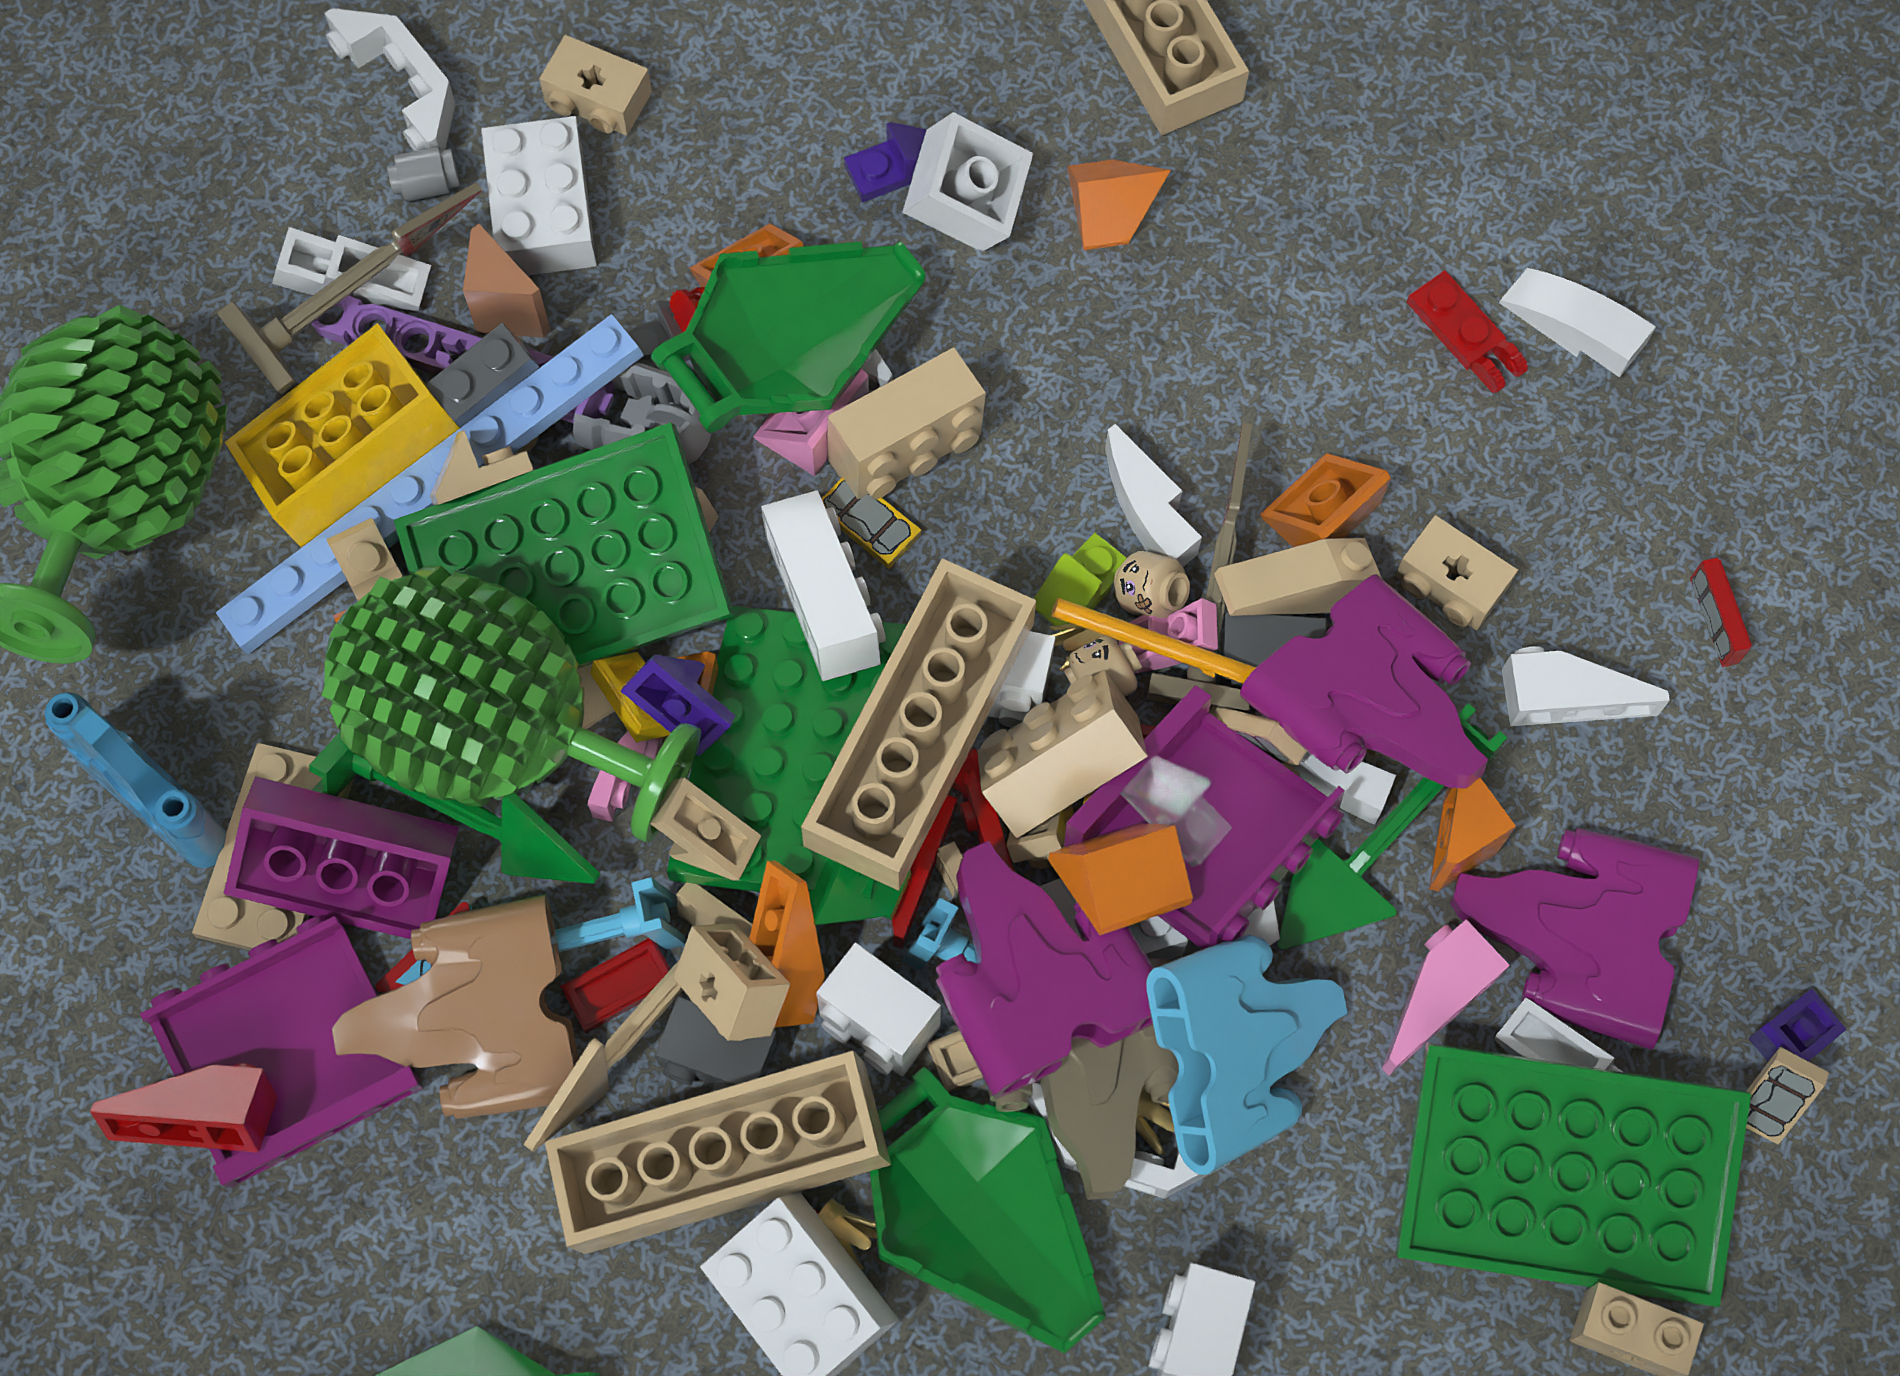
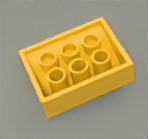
M377 323L225 441V444L272 518L302 548L460 428Z

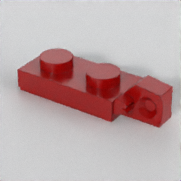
M976 749L969 751L952 785L953 788L962 792L963 797L967 799L966 802L960 803L963 823L967 833L976 831L979 844L989 841L998 856L1014 872L998 814L981 791L978 753Z

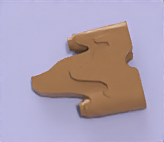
M547 895L460 912L445 918L421 922L419 929L411 930L412 949L417 961L426 959L428 963L432 964V967L418 979L397 989L370 998L345 1012L332 1028L337 1055L354 1053L377 1054L403 1066L409 1065L410 1067L417 1068L458 1063L476 1064L478 1067L477 1071L452 1077L449 1079V1084L440 1085V1102L445 1117L454 1115L456 1119L549 1106L578 1062L579 1057L571 1020L554 1013L548 1007L545 1000V991L548 984L560 975L562 971L554 920Z

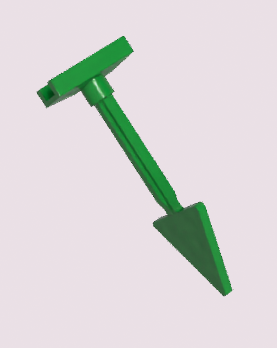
M1468 703L1458 714L1464 734L1488 759L1487 767L1497 756L1508 737L1499 731L1489 742V737L1482 729L1476 725L1471 726L1469 724L1476 709ZM1424 777L1348 860H1341L1317 838L1310 846L1313 848L1310 858L1298 873L1293 874L1281 926L1280 939L1278 940V948L1280 950L1290 949L1393 918L1397 913L1396 908L1363 879L1362 875L1444 788V785Z
M341 731L309 764V772L322 778L312 791L337 797L358 774L372 782L379 780L481 833L498 839L501 842V871L506 875L594 884L600 877V873L515 793L505 795L502 798L501 819L493 812L481 806H466L456 799L440 800L428 797L427 794L422 792L410 791L399 786L398 782L390 777L381 775L372 768L367 760L352 752L341 740Z

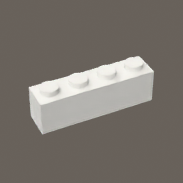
M818 490L761 506L766 540L822 681L881 665L879 643L886 642L882 621L878 613L869 614L867 606H870L868 589L863 577L854 578L852 571L855 570V561L849 543L847 541L840 543L837 536L841 535V530L834 508L825 509Z

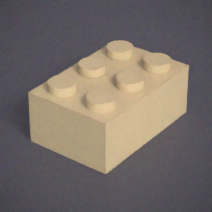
M953 347L828 415L827 459L840 479L844 478L857 499L867 494L872 499L882 498L895 488L897 482L911 474L921 476L927 473L937 464L939 458L952 451L956 454L965 452L978 441L982 429L986 392Z
M1105 670L1094 677L1086 675L1079 678L1068 688L1067 694L1051 704L1044 702L1035 706L1026 714L1023 722L1009 731L1002 729L991 734L982 743L981 748L977 750L981 791L1016 839L1148 757L1138 715Z

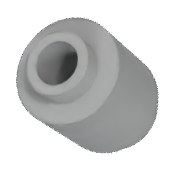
M438 146L394 155L395 165L387 166L393 194L402 193L405 202L450 193L449 188L460 186L452 149L440 151Z

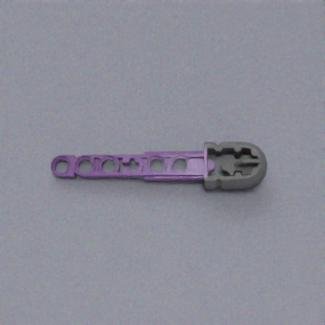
M347 296L335 305L343 309L342 318L337 323L323 325L319 321L320 317L311 323L316 332L322 337L349 346L352 341L354 342L362 335L363 328L367 323L373 320H382L386 322L385 333L413 368L438 375L453 362L449 354L441 351V344L446 352L461 355L464 349L469 350L482 339L376 304L363 305L360 299ZM419 333L429 336V344L421 352L410 353L405 350L406 342L411 336ZM528 349L541 367L554 358L553 356ZM641 363L629 366L561 418V420L574 424L575 442L581 447L590 450L671 422L677 427L688 465L700 457L711 437V433H708L699 422V412L670 374ZM615 388L626 391L629 396L643 397L639 400L629 398L621 414L622 422L629 424L631 429L612 425L609 420L602 418L604 414H608L614 401L613 392Z

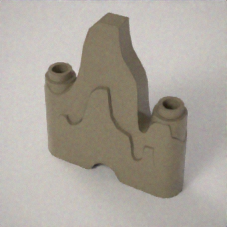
M1160 958L1149 959L1154 968L1172 962ZM1154 1025L1105 1048H1100L1087 1039H1071L1072 1050L1067 1057L1062 1059L1060 1068L1039 1080L1043 1091L1048 1121L1053 1134L1076 1161L1088 1200L1115 1197L1131 1176L1135 1156L1136 1117L1142 1088L1146 1092L1151 1093L1153 1102H1169V1091L1177 1080L1179 1066L1175 1054L1171 1050L1161 1048L1158 1045ZM1029 1084L1001 1098H993L989 1090L990 1100L996 1103V1110L1001 1112L1022 1110L1028 1107V1098L1032 1096L1033 1084Z

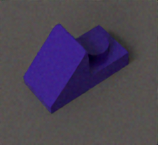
M889 122L886 124V142L844 157V166L862 203L911 185L927 129Z
M654 654L622 687L621 692L670 733L674 728L683 723H689L700 728L701 739L697 755L700 756L732 725L736 715L697 684L705 666L703 663Z
M1810 989L1749 1037V1040L1767 1062H1769L1779 1047L1806 1061H1810L1847 1029L1813 989Z

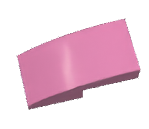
M1203 598L1170 614L1168 618L1142 615L1129 622L1211 652L1218 649L1217 607L1215 603ZM1119 641V646L1125 642ZM1131 645L1142 666L1141 669L1134 673L1162 669L1181 663Z
M627 731L618 744L655 759L663 745V737L636 743ZM600 770L587 803L592 817L612 822L616 807L624 809L626 806L631 783Z

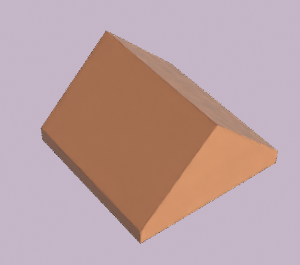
M477 224L471 229L463 284V293L476 332L478 334H488L499 324L503 323L516 336L544 338L551 333L540 289L480 224Z

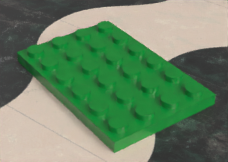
M671 422L513 477L445 503L394 519L410 575L424 566L442 565L451 575L456 571L481 578L484 582L498 584L510 589L511 593L518 597H524L535 605L538 612L542 610L565 636V645H570L579 664L577 669L593 664L594 660L614 657L735 616L676 425Z
M732 606L735 616L727 619L717 661L719 669L712 696L736 716L732 725L700 756L696 754L688 781L759 833L761 837L739 880L725 878L676 860L671 856L666 872L670 881L760 892L767 861H777L805 880L809 892L814 890L827 857L803 846L801 826L907 624L882 622L886 642L879 643L881 665L822 681L796 613ZM858 872L855 878L861 876L862 873ZM872 878L869 879L861 895L871 901L875 881Z
M1426 1042L1395 1254L1398 1258L1592 1287L1597 1283H1601L1625 1293L1720 1307L1751 1093L1744 1090Z

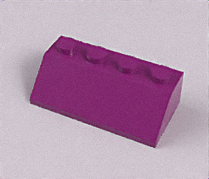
M255 776L242 808L223 894L312 916L325 915L326 919L336 916L341 923L411 939V930L419 929L421 922L435 920L459 827Z

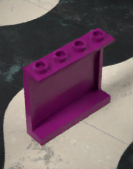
M1195 685L1144 739L1148 757L1100 786L1067 821L1064 847L1138 823L1175 825L1193 899L1190 905L1158 915V917L1204 950L1222 942L1234 941V939L1242 937L1250 923L1247 919L1257 906L1265 910L1273 902L1282 886L1279 881L1288 871H1291L1293 874L1298 873L1313 852V848L1310 846L1320 835L1327 839L1342 821L1344 813L1339 809L1345 790L1338 786L1327 797L1243 736L1228 728L1226 724L1209 713L1212 696Z
M325 915L311 918L296 928L297 935L281 943H278L277 939L263 942L248 951L249 959L230 968L228 963L213 967L199 976L200 984L184 992L180 988L163 992L150 1001L152 1008L140 1013L142 1020L150 1024L174 1076L209 1065L234 1066L238 1063H246L263 1068L278 1096L259 1153L209 1148L216 1162V1165L212 1167L221 1186L232 1188L424 1089L414 1068L409 1065L403 1066L377 1054H336L332 1033L335 1023L345 1012L370 998L378 996L343 924L336 916L326 919Z

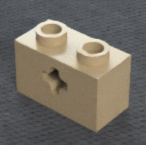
M564 35L539 78L544 101L553 111L563 116H570L573 113L587 119L599 131L611 133L614 130L626 136L629 134L652 93L648 68L567 35Z
M1435 515L1403 557L1395 576L1401 580V585L1409 594L1419 599L1429 598L1442 607L1443 614L1451 622L1462 627L1469 625L1477 631L1509 588L1518 569ZM1452 573L1459 575L1455 581L1448 578Z
M735 923L692 926L673 977L690 997L691 1001L699 1007L727 1041H742L748 1038L771 1036L790 986L789 981Z
M1597 1283L1584 1292L1570 1342L1657 1376H1688L1704 1323L1607 1285Z

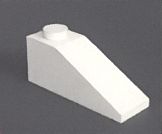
M1536 646L1522 648L1509 656L1502 669L1510 726L1658 716L1670 701L1667 690L1563 651L1544 652V648Z

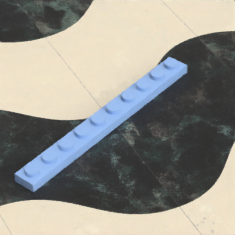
M611 314L218 610L216 614L239 647L247 654H250L347 580L326 539L372 517L389 549L399 541L394 519L434 506L430 494L458 432L465 431L478 467L485 465L482 458L483 455L511 446L514 454L643 357L642 351Z

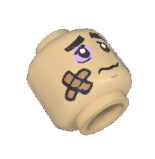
M1137 551L1126 558L1116 571L1114 577V587L1120 607L1131 614L1168 618L1170 614L1184 606L1189 596L1190 584L1182 564L1173 557L1147 551Z
M1102 635L1072 651L1069 655L1070 667L1065 669L1064 672L1072 685L1083 676L1092 675L1094 677L1105 670L1123 696L1126 697L1136 690L1137 679L1134 672L1141 669L1142 666L1130 644L1124 643L1119 646L1115 639Z

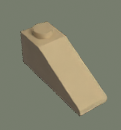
M1365 538L1322 539L1220 567L1214 573L1230 616L1330 613L1331 607L1365 579L1374 574L1381 577Z

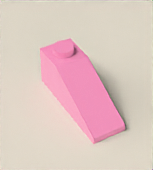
M1467 919L1454 930L1446 924L1424 944L1430 951L1420 964L1382 1069L1388 1076L1497 981L1510 966Z

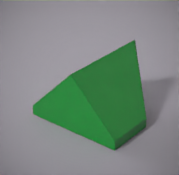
M827 858L814 890L809 891L814 924L819 925L878 917L892 920L912 876L911 871L909 870L899 891L875 880L871 901L861 896L870 877L862 874L855 878L858 873L857 871Z

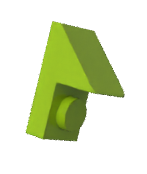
M1094 532L1073 556L1065 552L1060 557L1034 597V600H1036L1035 611L1054 626L1071 624L1051 617L1056 599L1061 598L1093 610L1114 587L1115 573L1126 560V557Z

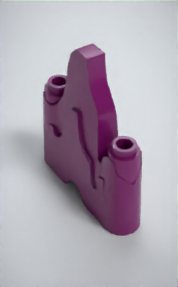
M1377 574L1365 579L1331 607L1330 618L1333 626L1328 629L1325 637L1318 639L1301 635L1293 637L1257 666L1241 687L1240 697L1267 719L1278 721L1289 737L1334 771L1341 769L1345 774L1350 773L1361 763L1366 755V749L1385 754L1422 776L1449 788H1468L1484 774L1488 759L1464 734L1456 707L1451 699L1431 680L1434 679L1440 684L1446 681L1451 686L1459 682L1471 665V662L1465 658L1466 652Z
M1576 828L1574 831L1564 830L1559 843L1557 858L1565 860V867L1582 873L1588 879L1571 877L1545 870H1525L1500 878L1459 874L1450 901V905L1459 919L1462 921L1467 919L1478 932L1524 955L1541 970L1539 974L1529 971L1522 991V1002L1525 998H1528L1560 1021L1653 1050L1662 1029L1674 978L1673 966L1667 962L1659 950V939L1675 935L1678 927H1681L1687 920L1699 869L1698 857L1609 834Z
M989 841L973 847L964 853L959 864L956 879L960 901L973 938L976 963L967 961L964 954L956 955L936 968V972L939 975L936 983L993 1098L1004 1097L1056 1072L1062 1064V1059L1067 1057L1072 1050L1071 1039H1087L1096 1046L1105 1048L1153 1025L1146 982L1154 966L1129 926L1099 935L1079 904L1076 903L1073 908L1077 914L1073 920L1081 936L1080 939L1069 926L1052 898L1041 887L1013 872L998 856Z

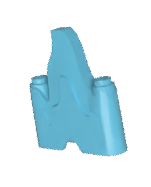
M1245 935L1233 941H1225L1154 968L1149 973L1146 982L1157 1043L1161 1048L1169 1049L1175 1054L1179 1066L1177 1080L1168 1095L1178 1149L1187 1167L1200 1175L1212 1173L1268 1142L1297 1123L1302 1113L1299 1097L1289 1089L1280 1087L1270 1089V1086L1282 1076L1301 1066L1310 1057L1323 1032L1336 1020L1348 1014L1343 989L1332 980L1296 978L1273 983L1267 981L1262 974L1272 962V950L1267 941L1253 935Z

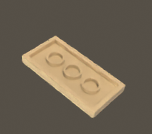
M257 743L226 832L224 847L218 855L192 931L196 938L251 950L268 940L277 939L278 943H281L297 935L296 928L308 920V914L245 900L223 893L242 808L255 776L312 790L322 779L309 772V764L316 756ZM354 778L337 797L348 799Z

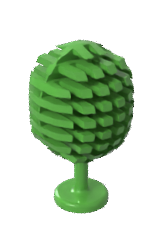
M119 304L93 318L89 315H84L71 319L37 337L21 349L22 357L15 361L9 373V381L1 391L0 457L3 460L0 461V504L5 508L21 501V504L14 507L15 516L24 522L20 525L35 535L48 540L30 586L16 583H0V647L18 655L43 662L60 664L76 663L88 658L96 641L95 628L80 609L61 598L78 552L97 560L118 550L125 549L130 552L154 542L152 539L183 527L194 518V507L201 503L206 491V482L212 476L215 468V458L219 455L223 444V433L226 432L227 404L216 409L213 407L221 403L222 392L217 384L222 383L221 373L210 361L197 366L195 363L201 360L199 351L192 346L193 344L179 333H172V331L164 327V323L149 314L140 315V313Z
M442 565L424 566L414 574L397 578L393 581L379 577L369 593L353 606H349L335 624L328 640L325 655V687L321 696L332 702L330 711L337 727L341 730V740L352 752L367 760L372 768L384 777H390L398 782L399 786L410 791L425 793L428 797L440 800L456 799L466 806H485L493 797L497 801L508 794L515 793L517 795L518 791L528 794L535 781L538 783L542 782L571 756L641 788L631 818V832L637 839L650 843L660 832L650 822L673 779L688 778L701 739L700 728L689 723L680 724L673 729L661 746L655 759H652L583 728L584 687L580 686L583 678L577 672L579 664L570 645H565V636L542 610L538 612L535 605L524 597H518L511 593L510 589L498 584L484 582L481 578L456 571L451 575Z

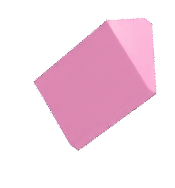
M860 369L830 410L771 413L753 437L815 476L827 461V416L869 394L868 374L863 369Z

